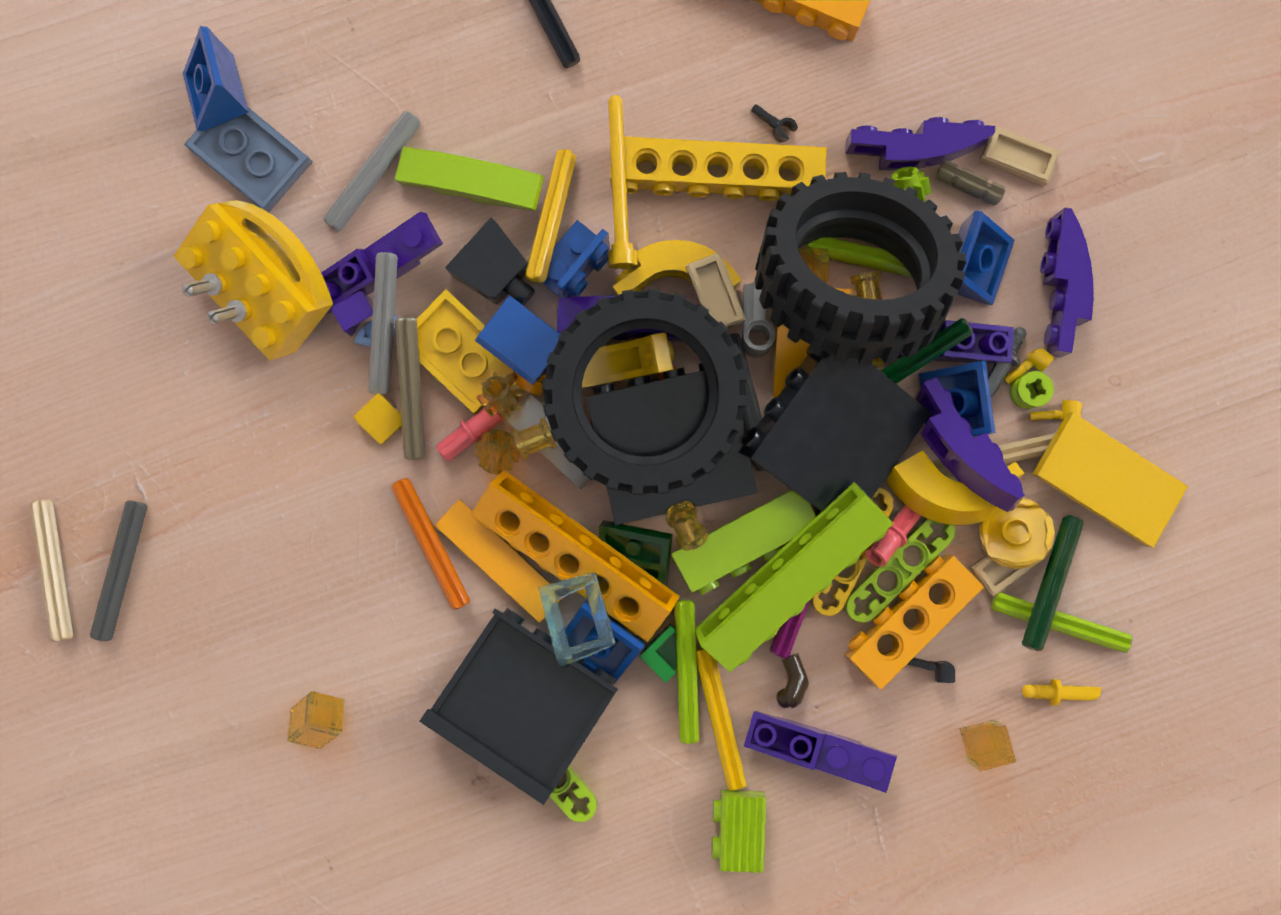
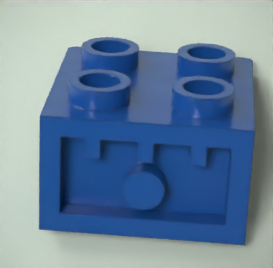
M576 220L554 247L547 278L542 284L559 298L579 297L588 285V281L585 279L594 269L597 272L600 271L608 262V251L610 250L609 233L602 229L596 235L580 221Z

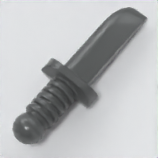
M1017 327L1014 329L1012 363H995L988 376L991 397L998 391L1010 366L1017 367L1020 363V360L1015 356L1023 343L1022 340L1026 338L1027 333L1024 328Z

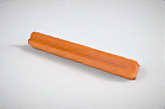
M403 478L391 485V489L451 608L457 610L470 602V598L410 479Z

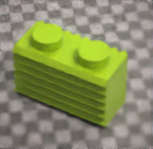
M720 790V800L713 799L712 818L713 822H719L718 837L712 836L711 859L718 860L719 870L723 872L763 873L766 796L764 792Z

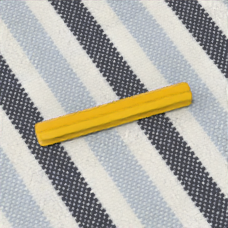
M559 149L556 152L525 274L527 279L535 283H544L546 281L576 163V155L568 149Z
M702 648L696 651L697 666L726 785L729 791L739 790L746 787V780L717 661Z

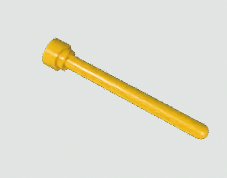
M612 95L608 99L615 243L611 244V250L608 251L609 268L628 269L638 266L637 250L633 249V243L629 242L623 104L620 96Z

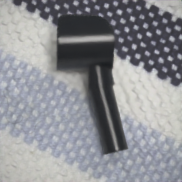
M757 104L751 109L754 114L773 128L774 138L779 142H786L790 139L781 131L782 125L788 127L793 132L798 129L797 123L792 118L786 117L779 120Z
M914 657L907 664L935 671V682H955V667L948 661L934 662Z

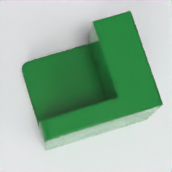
M670 623L640 652V658L665 683L676 673L675 669L677 668L676 630Z

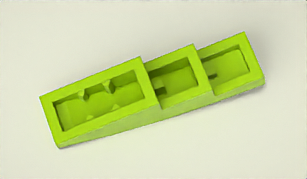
M403 146L394 180L401 185L432 189L438 194L469 198L475 203L536 211L544 176L470 157Z

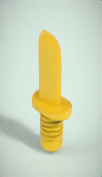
M1051 679L1050 685H1024L1021 692L1025 698L1049 699L1051 706H1059L1061 700H1095L1101 695V687L1061 685L1060 679Z

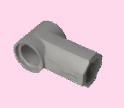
M755 282L743 286V313L746 321L743 322L741 341L744 352L751 357L757 358L766 355L770 351L775 341L776 333L774 324L770 320L773 310L771 308H762L759 301L762 290H757ZM760 331L767 337V343L761 346L754 345L749 340L748 335L751 332Z

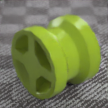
M1038 371L1021 375L1010 386V397L1013 403L1019 408L1027 410L1045 405L1050 401L1054 392L1053 382L1049 376Z

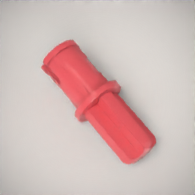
M488 403L485 408L468 421H460L461 426L440 441L436 448L445 460L451 461L474 442L479 444V438L498 423L504 421L496 408L491 403Z
M905 505L892 522L894 524L887 530L885 536L866 550L865 555L867 559L875 566H886L894 552L907 543L906 535L917 523L920 515Z

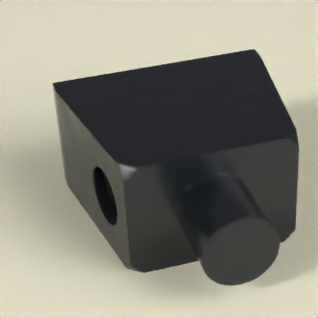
M492 218L483 225L445 267L454 279L496 305L507 295L513 297L520 304L525 305L535 293V290L522 279L526 274L528 262Z

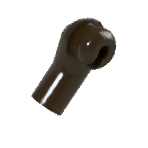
M798 653L782 659L789 678L786 687L778 691L776 695L777 702L782 708H796L799 706L809 685L808 677Z

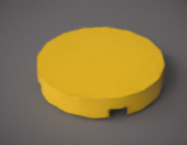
M1023 498L1014 510L1006 512L999 509L995 516L981 522L979 529L981 546L989 558L1001 566L1012 569L1032 567L1043 561L1052 548L1055 534L1052 518L1039 507V504Z

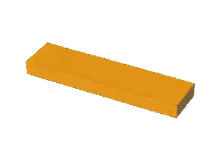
M458 499L435 526L540 623L560 602L564 595L501 536L483 527L480 521L470 515L473 510L461 499Z

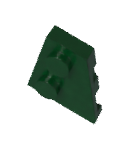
M603 520L599 525L598 538L667 586L673 534L626 524L615 525V522Z

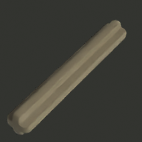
M412 317L398 318L395 321L403 451L405 459L419 460L425 457L417 320Z

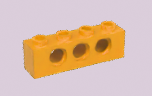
M938 555L923 569L926 574L918 582L912 580L898 594L900 599L891 608L887 605L872 619L875 624L866 633L860 631L848 642L847 647L849 650L844 655L880 690L984 588L954 555H944L942 558ZM938 583L943 588V597L939 602L933 603L929 598V590L934 584ZM909 609L916 610L918 614V622L912 628H906L903 623V616ZM889 634L892 637L893 646L889 652L882 654L878 651L877 642L881 636Z

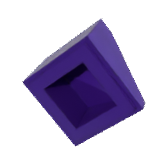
M359 291L333 305L331 310L342 330L352 336L360 323L373 315V302L367 294Z

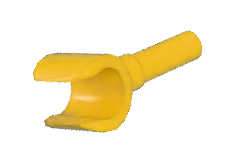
M1043 348L1032 350L1020 366L1004 377V381L1009 385L1032 366L1040 372L1044 371L1053 361V355Z
M1062 400L1061 411L1029 412L1030 421L1047 419L1063 421L1066 414L1071 412L1081 417L1083 403L1074 400Z

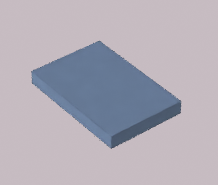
M248 106V113L206 131L196 130L184 145L256 206L268 213L313 162Z

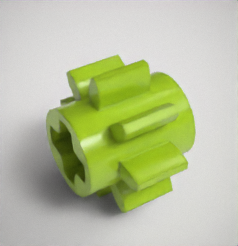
M904 167L896 170L891 175V179L895 180L894 186L906 190L908 186L918 191L916 197L923 202L926 201L925 195L932 193L929 177H924V172H919L916 167Z

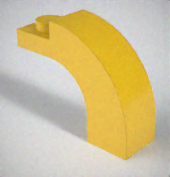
M666 240L645 246L637 251V269L628 268L614 279L616 284L612 286L613 294L615 296L620 295L622 291L633 289V292H638L653 281L665 277H676L691 283L686 265L716 254V252L704 245L685 240ZM723 258L734 290L740 287L742 279Z
M666 333L654 334L628 342L600 347L586 368L582 388L673 370L674 351L672 344L667 340Z
M923 450L896 465L886 481L896 496L907 507L927 519L943 524L970 525L979 523L995 516L1000 509L975 494L963 483L943 475ZM1016 462L1007 466L1010 472L1019 479L1023 476L1024 472Z

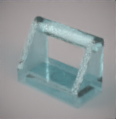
M588 573L538 588L556 659L560 666L574 663L616 644L596 573ZM585 588L599 639L570 647L558 600Z

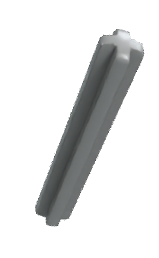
M404 111L324 216L323 220L330 227L337 231L342 230L401 152L403 146L407 144L419 128L420 121L415 115Z
M380 252L376 255L368 389L370 393L375 395L378 393L386 395L390 391L398 260L397 255L390 252Z

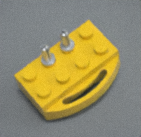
M234 200L208 204L174 254V258L196 280L182 286L183 294L186 297L202 293L209 294L221 308L209 311L207 314L208 321L211 324H216L231 319L269 361L297 352L333 305L326 282L314 259L302 242L275 216L247 202Z

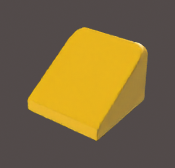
M380 393L375 395L353 416L355 421L380 445H383L402 427L401 413Z

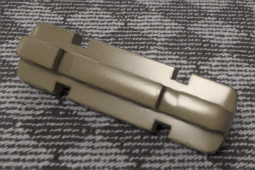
M945 160L940 165L936 175L939 181L946 184L952 182L954 183L953 187L976 198L982 196L984 197L983 201L992 205H997L1002 200L1005 193L1003 185L994 181L990 184L988 183L989 179L965 168H962V170L957 169L958 165L948 160Z

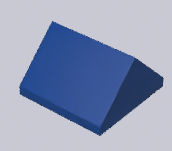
M200 26L185 65L183 77L196 130L206 131L248 113V108L234 55L208 27Z
M974 211L961 224L959 230L963 242L959 252L966 254L967 263L963 269V272H965L964 281L957 295L986 305H993L1015 240L982 211Z
M509 295L479 333L475 341L530 384L534 385L547 372L548 363L546 362L550 352H553L559 340L558 336L560 333Z
M986 361L919 373L920 387H922L924 382L937 377L941 386L950 392L953 398V405L960 417L966 419L969 423L973 438L987 433V435L996 433Z
M587 599L554 644L563 652L568 647L585 659L582 666L594 673L598 667L616 680L612 685L615 684L645 646L641 638L630 633L626 627L609 615L601 612L597 606Z

